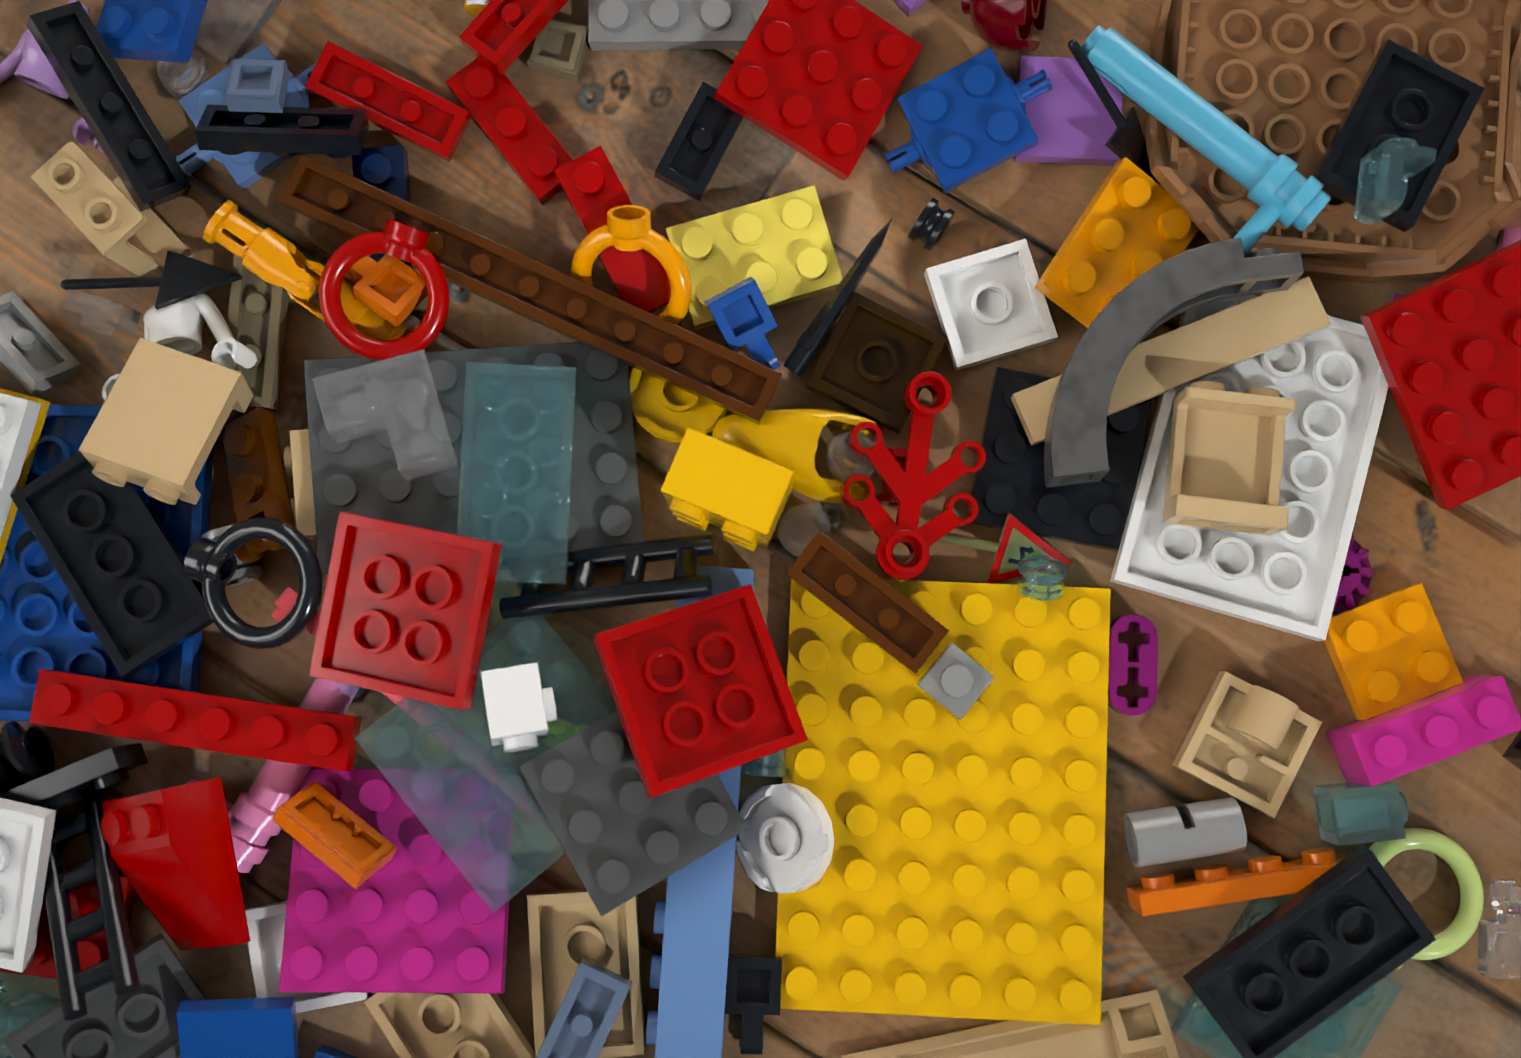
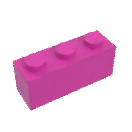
M1470 676L1463 679L1464 683L1371 719L1365 721L1356 720L1327 731L1326 733L1346 782L1373 787L1521 730V718L1504 677Z

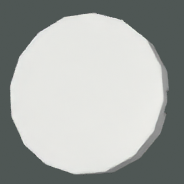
M793 783L762 786L747 798L739 811L748 829L740 833V841H736L737 857L745 874L759 888L769 892L776 891L781 894L805 891L820 881L831 863L834 847L832 821L822 801L808 788Z

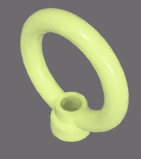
M1425 828L1399 829L1384 835L1369 847V850L1373 852L1383 867L1391 858L1403 851L1412 849L1426 850L1441 857L1451 867L1460 889L1459 909L1452 923L1444 931L1434 935L1436 938L1434 942L1410 959L1431 960L1452 954L1467 943L1475 933L1481 920L1484 891L1480 874L1468 853L1449 837Z

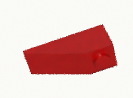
M601 145L554 169L559 183L587 235L607 225V212L617 206L632 205ZM613 245L598 255L621 300L649 313L668 304L671 293L669 278L662 264L652 254L644 249L621 251Z

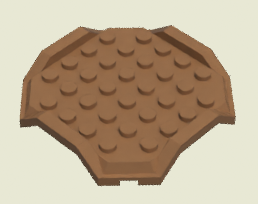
M1160 0L1152 38L1151 58L1274 154L1279 156L1284 153L1298 164L1295 170L1307 179L1314 175L1380 47L1388 39L1485 88L1412 228L1403 232L1325 192L1331 199L1302 232L1292 225L1286 228L1276 220L1249 252L1250 254L1265 248H1278L1280 254L1300 251L1304 270L1300 277L1309 276L1310 278L1363 283L1432 278L1449 269L1472 250L1478 242L1521 209V181L1512 164L1517 71L1521 56V0ZM1146 112L1144 137L1151 174L1211 243L1233 239L1259 206L1247 198L1248 190Z

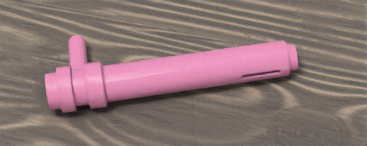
M317 677L299 707L345 714L360 687ZM266 760L248 792H241L234 805L225 800L238 872L249 873L254 864H261L270 849L267 843L271 835L277 836L282 829L272 821L276 809L297 794L298 788L309 774L312 766ZM192 779V780L188 781L186 784L194 783V782H198V781L195 780V779Z

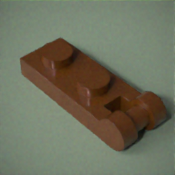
M257 407L225 424L221 430L236 523L251 518L267 517L281 520L294 527L274 411ZM258 539L246 543L235 554L242 562L252 564L267 556L269 549L280 551L284 547L271 540Z

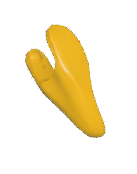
M843 408L766 410L759 425L737 414L725 416L718 420L712 431V437L794 471L792 490L823 503H843L840 497V487L843 482L836 479L821 478L816 471L815 456L820 434L826 424L842 428L843 430H852L862 422H872L877 426L878 423ZM860 430L858 432V435L861 437L871 434L867 430ZM852 482L849 487V494L854 500L862 499L865 497V488L861 487L858 482Z

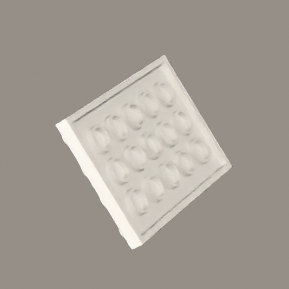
M1258 296L1230 297L1195 306L1182 312L1178 328ZM1327 315L1331 325L1324 330L1193 381L1219 382L1225 385V391L1245 393L1246 389L1253 387L1272 388L1279 391V397L1296 399L1295 411L1287 416L1285 423L1279 506L1289 507L1288 525L1286 530L1274 535L1264 536L1162 523L1173 398L1186 387H1191L1193 382L1160 395L1110 582L1311 640H1326L1389 387L1364 325Z

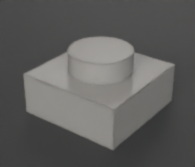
M950 643L916 685L961 720L995 677L955 644Z

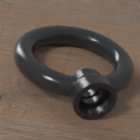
M258 517L241 521L227 529L216 542L208 538L198 539L192 544L185 556L184 573L189 579L202 583L203 597L211 619L224 635L240 645L256 649H269L286 644L307 628L318 609L322 593V573L318 557L307 538L296 528L281 520ZM258 539L271 540L283 546L292 556L299 574V593L294 607L282 621L268 627L252 626L239 618L231 608L225 590V584L233 577L236 571L237 558L234 554L246 543Z

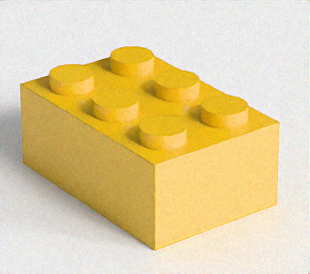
M687 427L660 491L670 504L669 509L673 511V515L677 517L676 520L704 532L708 524H711L724 532L723 536L726 537L725 540L727 542L754 552L757 544L766 548L769 547L792 492L794 471Z

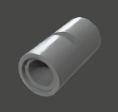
M1234 797L1125 813L1123 816L1126 847L1135 868L1245 851L1247 847V831L1244 817Z

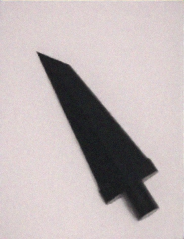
M891 220L870 240L818 315L796 342L797 345L783 364L785 368L795 375L801 377L812 358L817 355L823 346L822 343L880 251Z

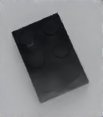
M1388 39L1380 47L1313 177L1324 184L1322 190L1406 232L1415 225L1485 88Z

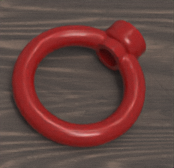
M388 218L384 231L369 232L356 236L342 244L329 258L323 269L319 284L320 309L331 333L347 349L369 359L395 361L420 353L437 338L447 319L450 295L443 269L436 258L425 248L430 233L396 219ZM385 253L411 263L419 271L426 284L428 293L426 313L420 324L403 337L393 340H380L369 337L357 330L344 313L341 303V286L344 277L357 261L372 254Z

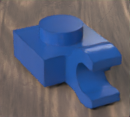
M749 277L704 301L730 350L733 351L744 345L750 359L773 370L780 367L764 335L778 327L754 278Z

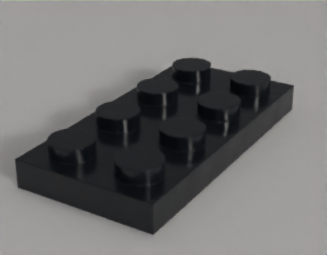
M79 451L16 491L10 497L122 677L132 676L214 622L205 605L202 584L186 577L183 569L185 557L141 486L126 482L124 487H119L99 479L92 473L94 467Z
M1362 845L1182 977L1243 1058H1274L1426 948L1436 938L1373 852Z

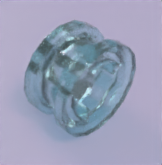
M1030 556L1020 560L1018 571L1022 576L1018 578L1016 585L1017 591L1021 595L1041 601L1055 600L1063 596L1065 585L1061 580L1066 577L1067 567L1063 562L1046 556Z

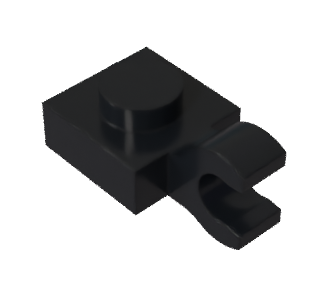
M729 954L725 1014H741L739 1028L740 1054L762 1055L764 1015H780L781 957H775V955Z

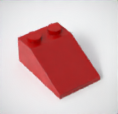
M221 777L102 802L104 816L101 822V829L105 841L109 844L112 859L179 951L237 945L250 941Z

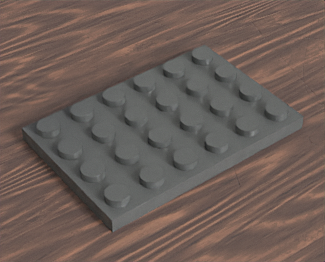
M580 342L421 352L395 361H379L362 356L303 360L317 555L322 575H328L339 512H350L502 543L499 560L567 553L586 548L644 541L628 364Z

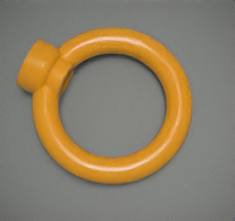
M623 205L610 209L607 212V225L592 231L579 244L571 264V277L593 287V263L603 250L613 245L621 251L644 249L662 264L670 282V300L658 317L679 326L687 314L692 295L691 278L684 259L672 243L658 232L650 229L651 212L647 208L636 205Z

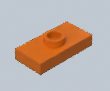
M316 781L276 809L272 820L355 889L392 860L397 849L394 844Z

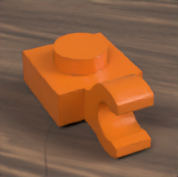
M385 254L378 262L369 256L360 259L348 270L344 277V280L353 285L356 300L395 327H398L428 296L426 284L421 274L401 260Z

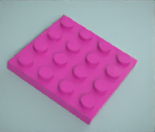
M311 769L298 788L297 793L316 781L394 844L397 849L392 860L355 889L293 838L279 992L504 993L514 802L476 770L353 769V771L345 772L332 769Z

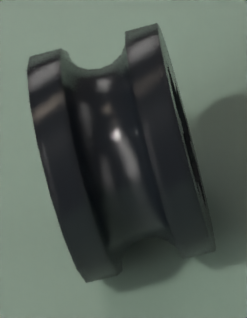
M932 198L924 208L908 235V238L912 241L917 238L922 239L925 243L924 248L928 251H931L955 214V211L951 208L946 211L941 210L938 205L939 201L935 198Z

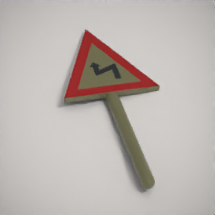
M1010 512L1007 514L999 542L952 533L946 534L937 541L995 552L986 583L1007 580L1072 563Z

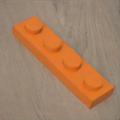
M1324 847L1301 851L1302 859L1282 862L1280 856L1250 858L1247 860V868L1228 870L1227 864L1201 865L1194 868V876L1175 878L1173 872L1149 873L1141 876L1142 884L1126 886L1129 907L1141 916H1149L1294 894L1345 857L1335 854L1334 848Z

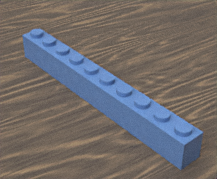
M697 566L696 575H710L712 595L677 600V608L749 584L754 589V569ZM742 765L718 773L738 812ZM737 836L665 878L667 879L666 900H656L654 933L663 934L662 955L652 956L650 989H659L658 1011H648L646 1045H656L655 1058H722L726 984L730 951Z

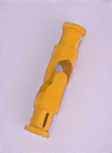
M231 200L223 203L206 225L202 239L209 244L217 242L242 259V266L263 281L286 289L287 294L296 303L325 323L320 305L312 301L317 293H319L320 279L325 266L319 262L306 259L304 254L292 242L270 227L262 229L238 212V205ZM343 280L341 286L342 307L346 317L357 330L369 337L380 340H393L408 334L411 328L410 324L403 321L398 327H395L356 300L353 285Z

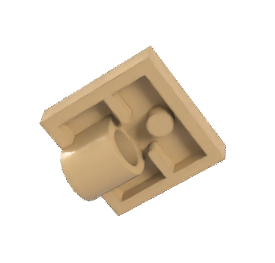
M1219 671L1172 766L1234 797L1236 800L1264 815L1275 818L1322 721L1299 710L1298 705L1275 692L1260 686L1251 685L1227 671Z

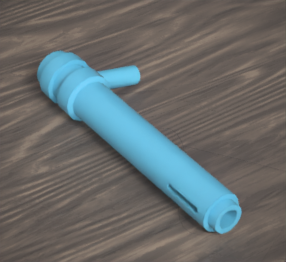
M1097 26L1083 43L1081 48L1100 76L1248 190L1247 198L1258 205L1259 208L1234 236V238L1241 237L1245 257L1276 220L1286 228L1292 225L1302 232L1331 199L1330 196L1321 190L1324 184L1312 175L1308 179L1295 170L1298 164L1284 153L1279 156L1274 154L1112 27L1105 30L1102 26Z

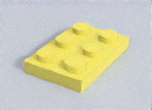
M815 185L666 228L669 242L681 254L690 274L692 295L689 311L695 330L716 325L704 301L749 277L755 279L769 309L833 291L843 280Z

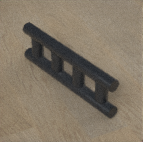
M715 534L692 535L586 548L567 553L510 559L509 570L513 578L524 577L520 596L501 598L499 603L501 617L503 619L711 596L712 581L710 575H696L698 556L715 555L717 553ZM676 559L673 578L644 581L646 563ZM624 565L621 584L593 587L596 569ZM574 571L570 590L542 593L547 574Z
M95 788L88 789L82 793L84 811L57 823L55 815L44 889L63 1019L75 1020L85 1016L88 1013L85 994L114 981L116 994L120 996L132 994L140 989L119 869L111 857L109 844L105 841L101 829V822L104 816L102 802H106L104 790L96 792ZM88 832L92 858L65 871L61 845ZM96 880L101 907L73 920L69 893ZM105 930L110 958L81 971L77 942Z

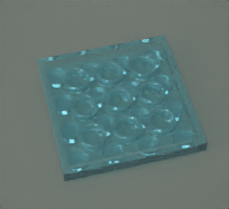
M542 615L509 618L484 638L471 709L458 710L405 698L354 739L492 912L495 913L566 853L519 766L616 712L617 708L608 694ZM538 663L541 688L552 687L557 720L547 722L548 735L547 737L537 738L538 747L518 752H504L503 744L495 746L491 744L481 672Z

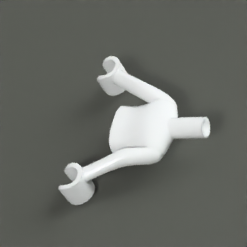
M205 293L158 310L153 305L144 314V339L194 355L202 350V328L206 321L218 342L212 350L211 359L213 363L233 370L236 369V363L247 369L256 364L257 355L255 352L234 338L220 310ZM120 374L111 376L105 382L102 389V398L104 400L107 399Z

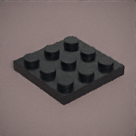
M997 367L993 375L980 444L986 452V462L980 470L975 472L971 496L976 499L979 507L978 515L972 524L1003 529L1007 514L1010 512L1040 537L1118 552L1137 485L1152 398L1107 416L1106 443L1110 470L1101 481L1046 488L1044 471L1045 441L1031 446L1011 397L1014 393L1052 378Z

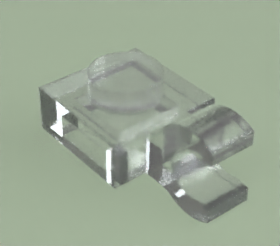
M1492 878L1489 895L1496 919L1481 918L1479 922L1477 972L1487 978L1521 980V885H1516L1515 880Z

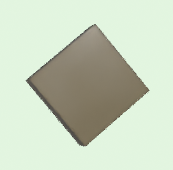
M552 18L532 41L526 62L529 70L578 82L588 47L589 27Z

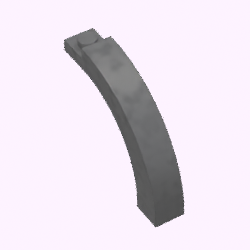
M1241 237L1213 242L1185 251L1159 263L1137 277L1114 296L1095 317L1080 339L1058 382L1050 406L1045 431L1044 471L1046 488L1098 482L1110 470L1107 455L1106 428L1111 394L1127 356L1147 335L1175 315L1201 304L1230 297L1288 290L1304 273L1300 251L1280 254L1278 248H1265L1254 251L1245 258Z

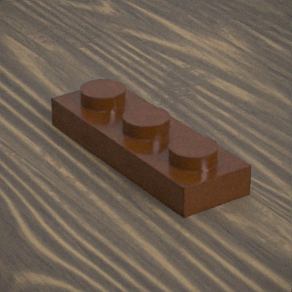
M818 531L786 572V575L914 674L919 671L949 632L943 625L821 531Z

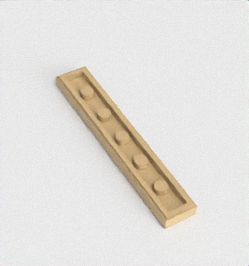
M1308 276L1296 281L1288 290L1265 293L1138 344L1127 356L1117 376L1107 416L1326 329L1331 325V322L1310 277ZM1062 375L1014 393L1011 397L1031 446L1045 441L1050 406Z

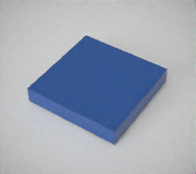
M295 997L181 1000L176 1011L180 1058H299Z

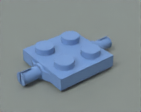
M264 43L240 58L276 60ZM316 63L297 76L289 72L284 107L313 108L311 99L308 96L309 91L305 88V85ZM231 65L178 100L194 122L195 127H197L207 105H227L224 97ZM196 143L179 156H176L175 159L189 176L212 159H215L225 166L238 186L245 190L293 156H277L272 152H244L237 155H227L219 151L199 150Z

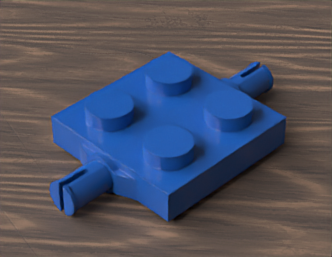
M989 48L898 97V104L910 125L911 141L884 154L893 174L921 159L934 172L945 194L1038 145V137L1026 116L1025 103L1047 91H1051L1053 89L1051 81L1047 78L1045 70L1042 69L1040 72L1015 84L1003 72L992 48Z

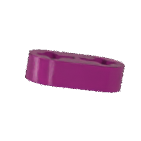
M1130 614L1119 616L1110 623L1108 705L1117 713L1131 716L1141 715L1150 710L1157 696L1158 635L1157 629L1149 619L1141 615ZM1129 623L1134 624V631L1143 634L1144 637L1143 644L1134 645L1133 662H1128V645L1119 643L1118 640L1119 632L1128 631ZM1128 667L1133 668V684L1142 686L1143 690L1142 697L1133 698L1132 706L1130 707L1127 706V699L1125 697L1117 695L1118 685L1123 686L1127 684Z

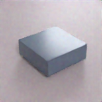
M232 59L224 97L228 110L233 112L283 113L290 75L286 60Z

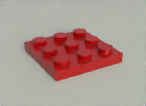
M769 0L713 98L844 181L851 174L923 45L855 0Z
M339 512L309 676L458 710L471 709L502 543L350 512Z
M751 584L598 633L592 638L648 799L808 741Z

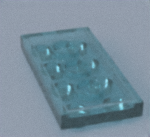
M466 362L457 534L502 543L495 582L567 585L576 367Z

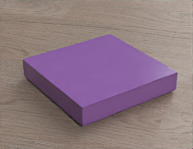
M1020 56L1017 66V83L1044 69L1053 89L1025 103L1026 116L1038 137V145L1015 156L1014 161L1114 166L1120 158L1105 144L1117 126L1076 59ZM1098 74L1122 113V92Z

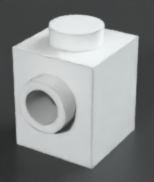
M538 663L482 671L481 678L492 746L503 744L504 752H518L538 747L537 738L547 737L548 735L547 722L557 720L552 687L541 688Z

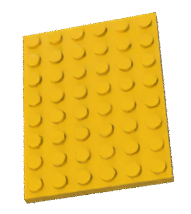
M791 579L787 684L808 741L784 749L783 783H793L808 788L822 801L832 821L834 847L831 863L820 881L805 891L778 893L775 957L782 958L780 1009L1101 1025L1111 588L883 579L949 630L919 671L914 674ZM950 643L955 644L995 677L961 720L916 685Z

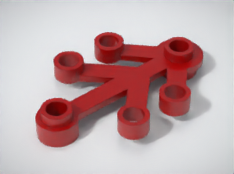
M932 371L920 373L905 388L904 399L908 409L912 411L904 470L884 444L882 431L876 424L872 422L859 423L848 435L850 449L859 456H866L898 501L896 523L874 497V483L865 475H853L842 483L840 487L841 500L848 507L857 508L879 538L876 547L877 563L886 575L897 580H907L921 574L929 562V547L957 526L972 523L979 512L978 503L973 496L967 493H958L945 501L942 513L918 528L921 506L961 476L980 470L986 462L984 448L975 441H965L952 450L948 460L926 475L934 415L944 410L951 399V388L946 378ZM918 388H926L931 392V405H923L918 401ZM860 430H867L872 434L874 443L871 448H864L858 443L857 434ZM963 449H969L974 453L976 461L973 467H968L962 463L960 454ZM852 482H859L865 487L866 495L862 501L854 500L850 496L849 487ZM957 500L963 501L968 507V515L965 519L957 518L953 512V505ZM898 543L904 544L909 549L910 556L906 563H900L894 558L893 550Z

